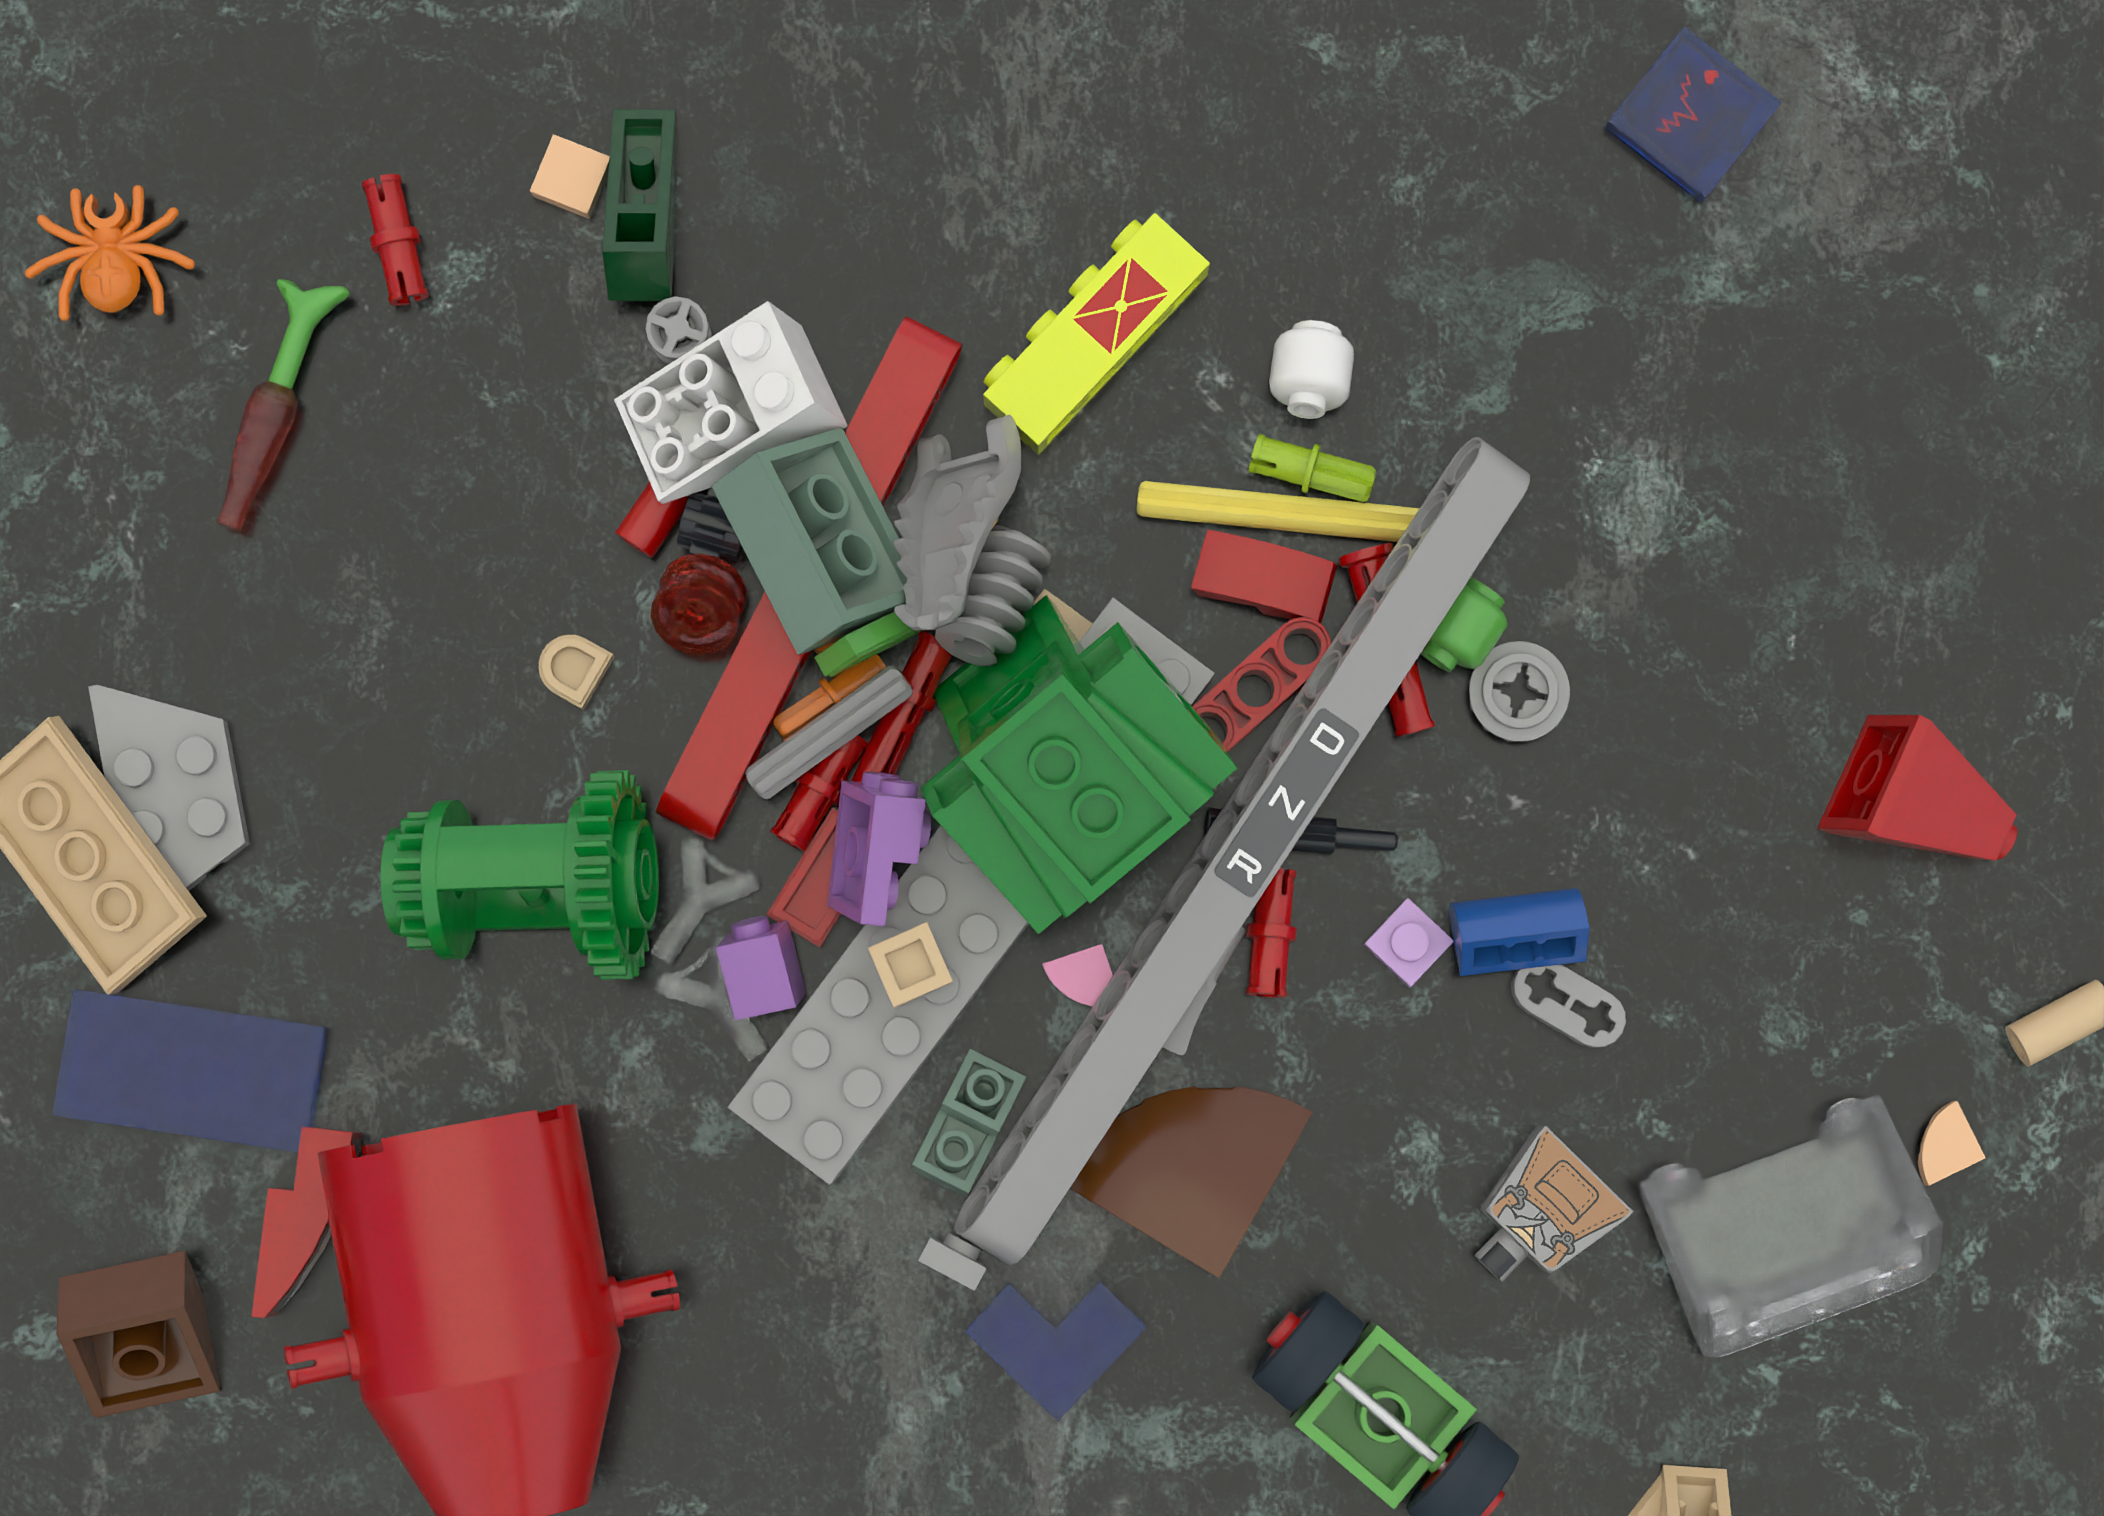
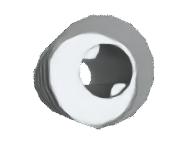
M994 525L973 569L964 611L957 618L956 622L936 630L935 639L940 646L951 655L977 666H992L996 664L997 658L994 653L1010 654L1014 652L1017 646L1016 640L1008 632L1018 633L1024 629L1025 618L1018 611H1027L1034 604V597L1027 590H1035L1042 584V575L1035 568L1043 569L1049 566L1051 554L1047 549L1019 531Z

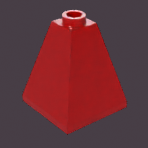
M1868 715L1817 828L1830 834L1971 859L1996 861L1997 859L2004 858L2015 843L2017 827L2013 825L2017 814L1931 720L1922 715Z

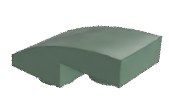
M969 1049L910 1170L967 1198L1026 1080V1076Z

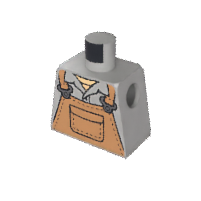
M1537 1126L1531 1132L1480 1208L1499 1230L1474 1256L1501 1282L1526 1257L1543 1272L1550 1274L1626 1220L1634 1211L1547 1126Z

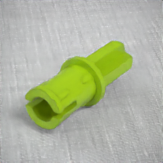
M1260 433L1254 445L1251 456L1253 461L1251 460L1248 470L1252 474L1258 473L1301 485V492L1308 494L1309 489L1313 488L1361 502L1367 501L1370 497L1376 478V469L1373 466L1320 452L1321 445L1314 444L1313 449L1269 438Z

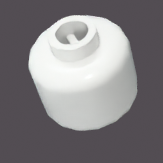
M1314 320L1296 323L1291 330L1282 333L1274 344L1269 379L1270 392L1279 402L1287 405L1288 411L1294 416L1306 419L1322 417L1325 411L1340 407L1349 397L1354 364L1353 346L1342 336L1338 327L1330 323Z

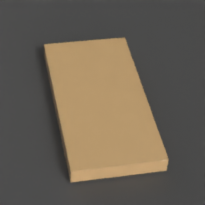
M60 716L48 717L0 760V849L107 995L120 992L206 918L207 915Z

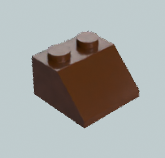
M185 1251L59 1277L56 1334L94 1418L220 1392V1381L203 1293Z

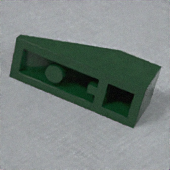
M613 109L602 246L609 301H662L672 296L675 245L676 110Z

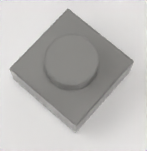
M951 1232L947 1233L943 1242L931 1236L918 1260L973 1291L976 1290L987 1269V1265L977 1261L982 1249Z

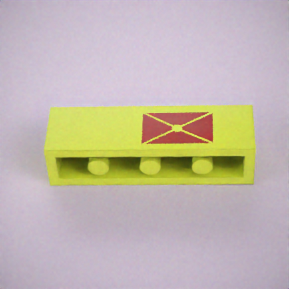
M1156 213L1143 225L1136 219L1133 220L1112 243L1111 248L1116 254L1101 270L1094 264L1088 267L1068 291L1074 297L1072 301L1058 315L1051 309L1048 310L1027 333L1026 338L1031 344L1020 356L1014 360L1009 355H1006L992 368L983 380V383L988 387L983 394L984 406L997 418L1011 415L1017 425L1020 439L1037 455L1053 441L1208 276L1210 263Z

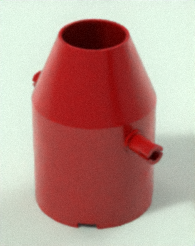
M577 1104L556 1106V1109L538 1112L536 1109L382 1138V1143L361 1146L363 1154L361 1157H356L354 1144L318 1152V1161L348 1329L342 1330V1337L292 1347L290 1345L283 1347L285 1364L290 1365L309 1360L314 1361L312 1366L286 1371L290 1388L294 1389L301 1385L349 1376L351 1382L358 1381L361 1401L435 1516H549L588 1504L621 1351L618 1328L623 1327L624 1320L670 1310L672 1312L679 1311L680 1300L679 1293L651 1296L653 1291L677 1287L675 1275L671 1269L664 1270L661 1273L616 1281L614 1276H608Z

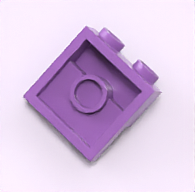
M868 771L863 772L862 782L842 780L827 900L828 907L859 924L885 926L887 910H892L895 907L898 896V876L895 871H892L893 862L918 864L919 850L927 846L930 837L931 817L929 811L924 810L925 799L917 796L919 783L901 780L899 775Z

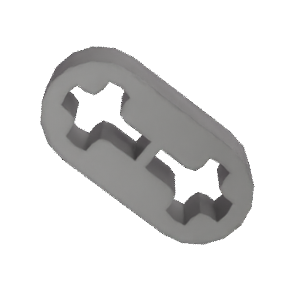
M1552 965L1518 969L1513 975L1511 995L1516 1005L1527 1014L1576 1043L1589 1048L1605 1047L1615 1042L1623 1033L1626 1018L1621 1002L1611 993L1567 967ZM1545 970L1549 971L1553 975L1550 980V986L1566 996L1562 1005L1547 997L1541 998L1537 1004L1529 1000L1532 989L1524 983L1526 976L1529 974L1537 977ZM1574 1001L1589 1009L1595 1008L1599 1003H1603L1607 1007L1604 1017L1612 1023L1608 1032L1596 1030L1591 1036L1587 1035L1583 1031L1587 1021L1570 1010Z

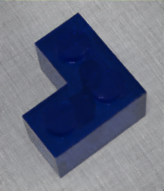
M1100 1280L1083 1295L1056 1325L1040 1312L1016 1287L1008 1282L967 1325L964 1332L1049 1414L1059 1421L1147 1326Z

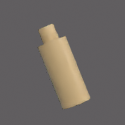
M2095 979L2006 1026L2007 1037L2019 1059L2027 1067H2030L2104 1027V986Z

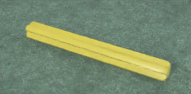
M1144 481L1140 484L1136 507L1137 513L1142 517L1393 542L1399 541L1420 509Z

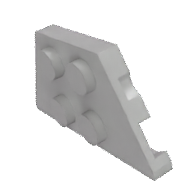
M89 686L104 777L189 891L204 880L208 872L220 863H226L250 845L228 722L217 717L104 686Z

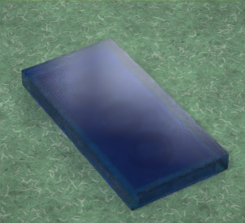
M73 989L52 1115L298 1152L301 1127L312 1126L328 1027Z

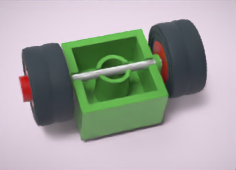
M1326 1291L1312 1299L1297 1316L1290 1311L1280 1321L1266 1340L1272 1346L1256 1367L1252 1379L1265 1392L1271 1394L1285 1409L1291 1412L1298 1409L1290 1418L1296 1427L1393 1509L1398 1506L1427 1471L1414 1489L1406 1505V1510L1411 1516H1489L1495 1510L1505 1495L1502 1488L1515 1470L1519 1455L1511 1446L1499 1439L1491 1429L1481 1422H1475L1447 1447L1476 1412L1477 1409L1380 1326L1371 1321L1363 1331L1365 1325L1362 1320Z

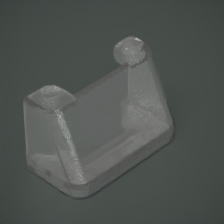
M1879 1094L1862 1101L1859 1098H1848L1830 1107L1826 1112L1827 1118L1820 1126L1819 1138L1703 1180L1698 1169L1692 1167L1684 1168L1682 1164L1674 1163L1657 1169L1647 1180L1640 1182L1642 1200L1690 1328L1703 1356L1710 1358L1721 1357L1912 1287L1921 1283L1938 1270L1941 1259L1943 1224Z

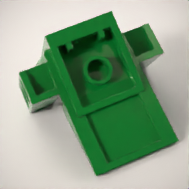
M1047 595L1022 615L1025 618V626L1022 631L1018 633L1008 632L1016 640L1017 646L1014 652L1010 654L994 653L997 663L992 666H977L966 662L937 686L934 697L960 755L921 787L932 816L1038 934L1061 915L1066 918L1088 901L1091 904L1191 820L1190 815L1213 796V789L1238 769L1215 732L1119 622L1084 649L1063 619L1057 606Z

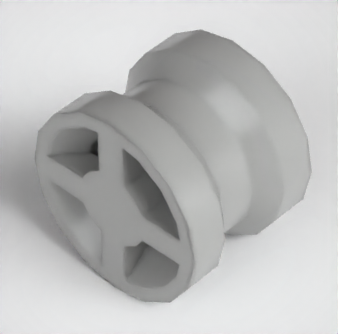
M676 296L664 299L653 307L647 317L646 333L648 341L658 358L668 365L712 337L710 324L705 313L698 304L688 298ZM686 338H689V339L692 340V341L686 340V341L683 342V343H679L678 346H677V348H676V345H677V343H678L679 341H683V340L686 339Z

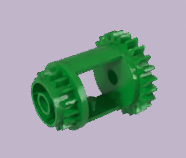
M630 770L597 771V773H591L590 781H585L584 783L585 795L578 796L573 802L567 823L473 826L465 805L459 800H438L433 804L430 811L407 812V818H402L400 821L401 827H393L388 832L382 851L380 872L381 897L389 929L396 936L407 937L408 948H414V950H434L435 954L442 960H461L471 950L476 931L570 928L577 950L582 956H588V966H594L595 977L600 976V980L633 979V976H639V967H644L645 965L644 951H649L647 931H652V924L657 911L659 865L655 836L649 821L645 819L647 805L646 803H641L642 788L641 786H636V776L630 775Z

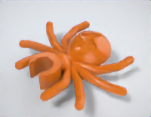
M135 185L132 189L133 204L130 221L128 205L117 193H114V200L116 202L114 214L109 218L103 219L98 217L99 201L93 194H90L86 199L83 213L82 193L77 188L72 189L70 192V208L76 230L83 235L53 223L43 214L37 217V223L48 233L79 246L70 247L40 259L25 270V276L32 279L51 266L71 258H78L69 264L58 294L59 318L62 321H67L70 318L69 295L78 271L81 270V290L88 303L100 311L113 313L130 305L137 296L140 288L139 267H141L152 290L153 312L155 315L161 316L164 313L163 286L151 261L139 254H148L170 260L188 270L194 268L195 262L178 251L150 243L138 242L150 238L169 226L179 215L178 209L171 207L161 218L136 231L141 226L143 219L144 188L142 186ZM85 218L87 219V221L89 222V224H90L91 226H89V225L85 222Z

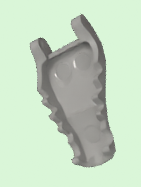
M1011 415L999 417L987 423L988 451L952 460L949 442L943 435L938 434L919 440L917 446V471L910 490L897 505L901 519L894 521L896 528L903 537L894 540V546L901 558V561H897V566L907 578V582L903 586L906 604L895 606L894 611L913 630H937L956 622L957 618L964 611L973 569L991 529L997 523L1000 513L1014 493L1021 473L1020 436L1015 420Z

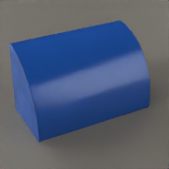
M1578 888L1459 901L1449 904L1448 913L1460 976L1586 962L1590 927L1584 901Z

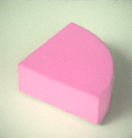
M1102 944L1042 964L1049 980L1061 993L1073 1001L1092 1007L1113 977Z

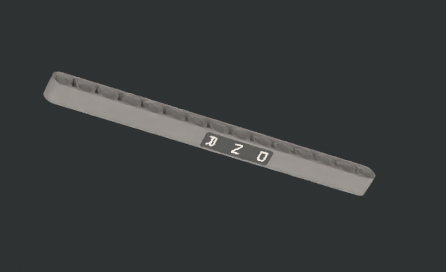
M1474 437L1466 442L1452 458L964 1202L955 1222V1232L962 1238L1010 1266L1018 1263L1026 1255L1523 498L1530 482V474L1480 437Z

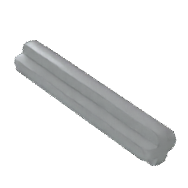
M894 665L887 666L749 766L745 775L751 787L763 799H770L908 699L913 692L911 685Z

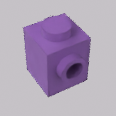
M758 916L732 924L730 926L732 933L727 934L716 946V951L734 1020L797 1007L807 992L789 922L783 921L769 925L767 916Z

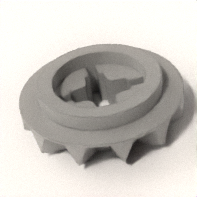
M1524 641L1504 643L1493 648L1483 664L1474 669L1469 680L1470 708L1475 713L1484 730L1503 738L1507 742L1533 741L1554 729L1563 718L1570 698L1569 680L1560 661L1547 649ZM1524 666L1526 667L1524 677L1527 678L1526 688L1535 691L1536 695L1545 696V700L1538 698L1534 701L1526 700L1521 705L1520 710L1516 712L1514 718L1511 717L1513 708L1510 707V697L1506 694H1501V690L1493 689L1492 687L1493 685L1512 684L1516 676L1520 674L1521 667Z

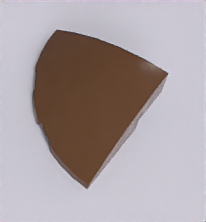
M1193 1086L1167 1091L1146 1098L1141 1104L1119 1114L1069 1189L1217 1278H1220L1313 1112L1288 1099L1245 1087L1197 1088Z

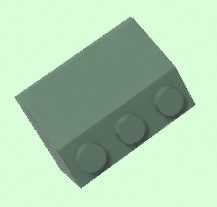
M842 427L756 452L711 486L797 655L837 642L843 636L894 612L895 606L906 604L903 586L907 582V578L897 566V561H901V558L894 546V540L899 539Z

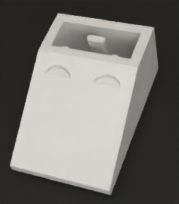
M769 301L614 399L654 493L662 504L711 488L714 483L756 452L842 427L844 429L848 426L802 325Z

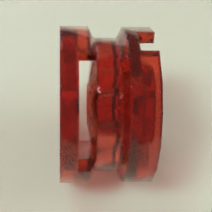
M700 553L684 555L671 562L662 574L659 589L652 601L650 618L657 634L667 644L679 651L696 655L715 653L726 647L736 634L739 618L745 607L747 590L740 574L732 565L720 558Z

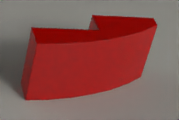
M1207 529L1191 589L1198 596L1256 606L1265 615L1286 619L1306 617L1316 620L1321 624L1337 565L1332 561L1287 547Z

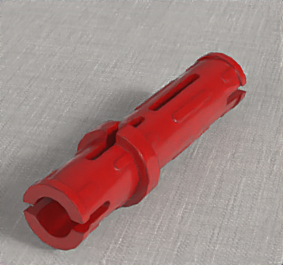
M923 631L919 632L912 653L902 671L913 692L908 699L880 718L851 781L862 782L863 772L865 771L896 775L925 712L932 713L937 702L932 697L952 657L948 651L940 646L935 636Z

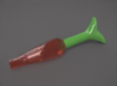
M285 279L277 280V286L288 307L289 324L268 381L254 387L246 402L233 450L226 496L216 522L217 524L235 531H241L248 509L269 474L294 422L298 402L292 387L312 332L325 315L351 295L349 290L343 286H323L303 291L292 281Z

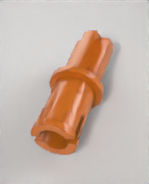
M875 655L841 672L828 682L825 678L818 680V689L775 717L773 723L783 741L787 740L885 669L886 666L880 657Z

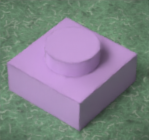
M1407 898L1363 945L1410 988L1454 941Z

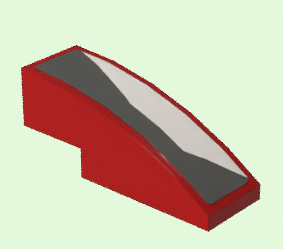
M301 1127L294 1189L276 1187L268 1188L251 1317L267 1318L276 1316L300 1288L331 1237L317 1153L354 1144L356 1157H358L363 1132Z

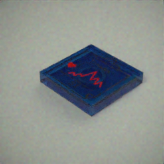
M1684 26L1608 120L1605 127L1703 203L1782 102Z

